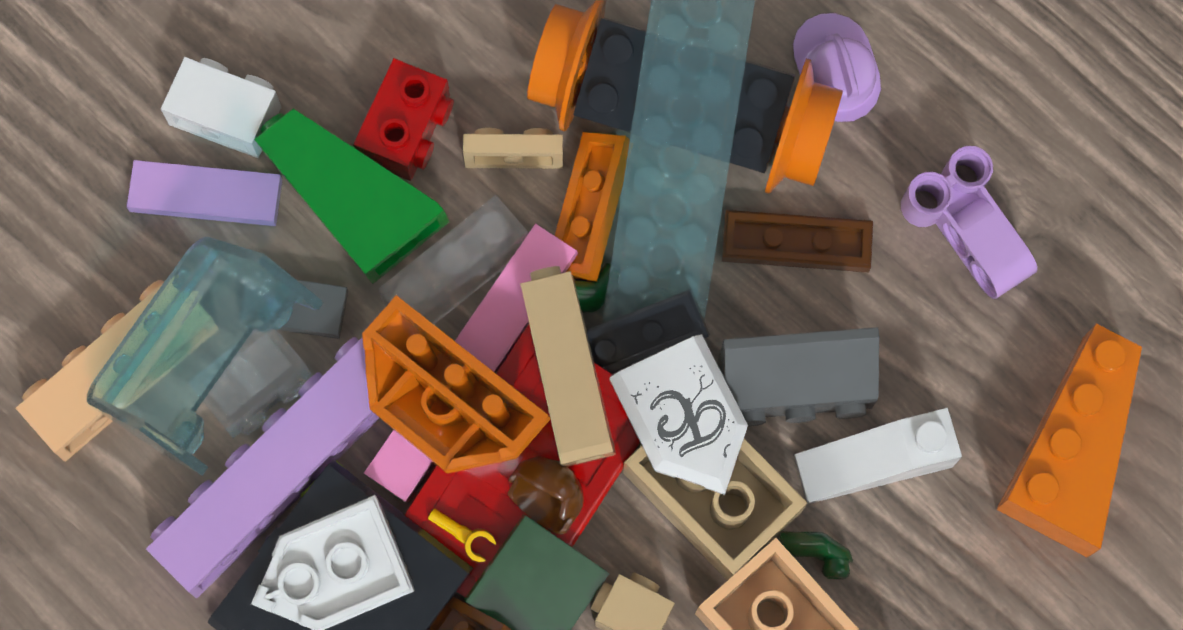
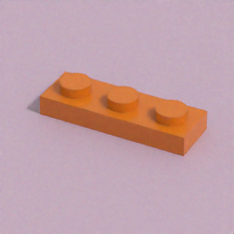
M582 133L554 235L578 252V255L566 271H571L574 279L597 281L634 145L627 136Z

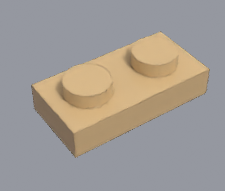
M496 128L477 129L474 134H463L465 168L563 169V135H553L551 130L543 128L528 129L524 131V134H504L502 130Z

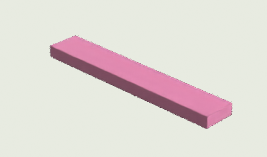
M535 223L455 342L494 373H497L529 324L520 283L531 281V272L547 267L560 266L561 273H565L578 255L577 250ZM393 430L364 474L408 503L434 465V462Z

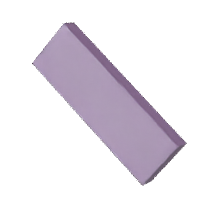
M134 160L127 209L129 212L276 226L282 177L280 174Z

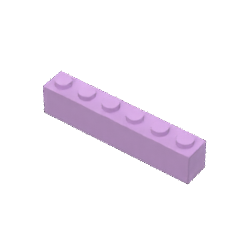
M353 337L347 341L334 357L337 362L324 375L318 372L303 384L298 392L301 398L287 411L284 408H280L273 413L262 426V430L265 433L251 447L248 444H243L235 450L225 463L228 469L214 483L211 480L202 483L190 495L188 502L191 505L177 519L170 516L164 520L151 534L150 538L153 542L146 550L195 598H198L300 497V494L318 478L332 460H338L379 419L369 408L363 338L358 340L356 337Z

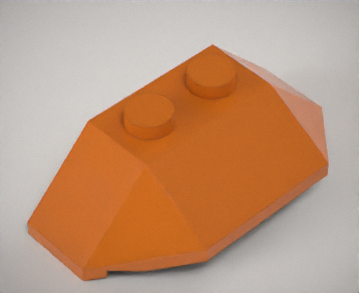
M397 295L362 333L370 410L446 473L516 459L551 419L548 414Z

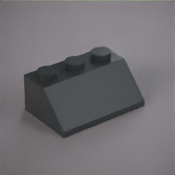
M876 327L724 339L717 365L748 427L762 425L766 423L765 417L785 416L786 422L789 423L812 421L816 419V413L836 412V418L839 419L858 418L866 415V409L873 408L879 396V329Z

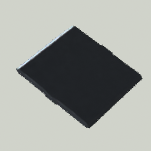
M332 460L281 526L276 527L271 535L265 539L264 544L258 550V556L217 607L207 623L216 630H312L251 604L271 562L272 553L279 536L374 495L377 496L386 515L415 591L325 630H428L474 568L335 460Z

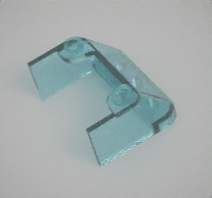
M201 238L186 251L96 376L88 390L87 403L171 460L203 476L208 466L192 455L200 447L204 439V419L196 413L197 409L253 330L264 333L271 329L277 330L281 328L291 317L294 303L318 311L324 302L265 254L215 238Z

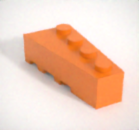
M1097 323L1081 340L996 510L1085 557H1089L1101 549L1142 351L1141 346Z

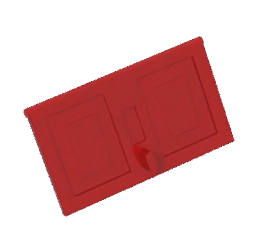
M528 324L496 374L550 417L531 329ZM595 363L616 455L568 466L581 484L584 494L583 507L565 534L551 533L572 547L624 469V462L640 444L636 432L609 380L613 375ZM551 419L516 459L452 473H446L439 466H436L405 513L409 519L474 568L457 591L464 597L468 595L519 519L525 514L508 495V491L513 482L510 483L508 481V478L520 462L530 458L542 456L560 461ZM437 509L470 530L485 529L489 531L496 545L483 536L474 538L470 545L471 550L483 556L486 561L477 562L472 560L467 555L462 542L428 520L430 513Z

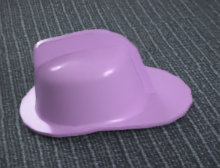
M836 13L819 14L806 20L797 30L793 42L794 59L799 74L801 75L805 59H811L814 82L843 90L835 117L836 122L855 121L867 115L877 103L881 84L879 70L869 40L863 29L849 17Z

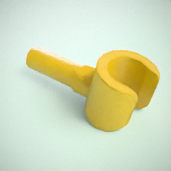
M434 509L428 517V520L462 542L467 555L474 561H486L483 556L471 550L470 545L474 538L483 536L496 545L489 531L485 529L470 530L437 509Z

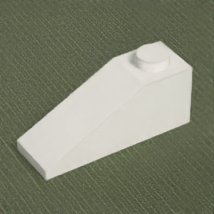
M948 408L897 420L794 455L807 504L949 469L962 457Z

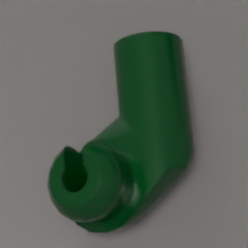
M782 531L780 543L793 557H815L824 561L822 573L827 579L844 580L849 577V563L853 562L848 548L823 532Z

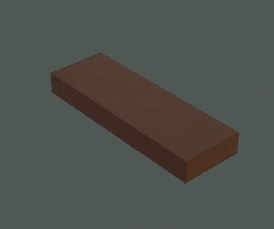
M726 210L724 216L722 262L869 273L872 260L873 221Z

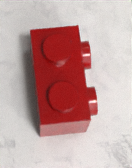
M393 58L354 141V148L393 174L411 181L416 169L424 170L431 158L434 142L430 141L436 126L440 125L443 127L451 114L454 99L450 98L448 80Z

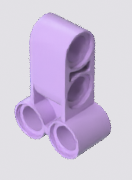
M964 146L951 156L941 174L924 172L917 175L911 181L902 197L901 211L904 218L910 224L917 227H928L936 224L982 290L989 297L997 299L1037 272V264L1028 247L985 188L993 173V162L990 156L979 147ZM966 165L972 168L977 175V181H963L958 177L956 167ZM918 191L931 193L937 200V207L933 209L922 207L917 202L915 193Z

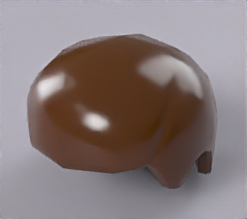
M542 456L530 458L520 462L508 478L510 483L513 482L508 491L510 499L526 515L551 532L565 534L583 507L584 494L581 484L573 471L567 466L561 465L560 461Z

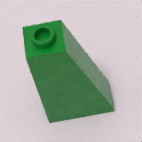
M294 108L285 115L280 113L269 119L261 128V134L254 139L264 154L372 284L449 223L444 209L438 202Z

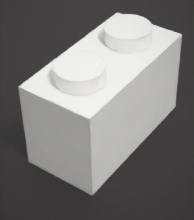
M184 57L161 107V111L170 126L258 159L262 150L254 139L261 134L260 131L263 125L273 116L279 114L281 109L276 91L264 79L253 75H246L245 79L229 74L225 66L214 60L202 58L200 62H197L187 57Z

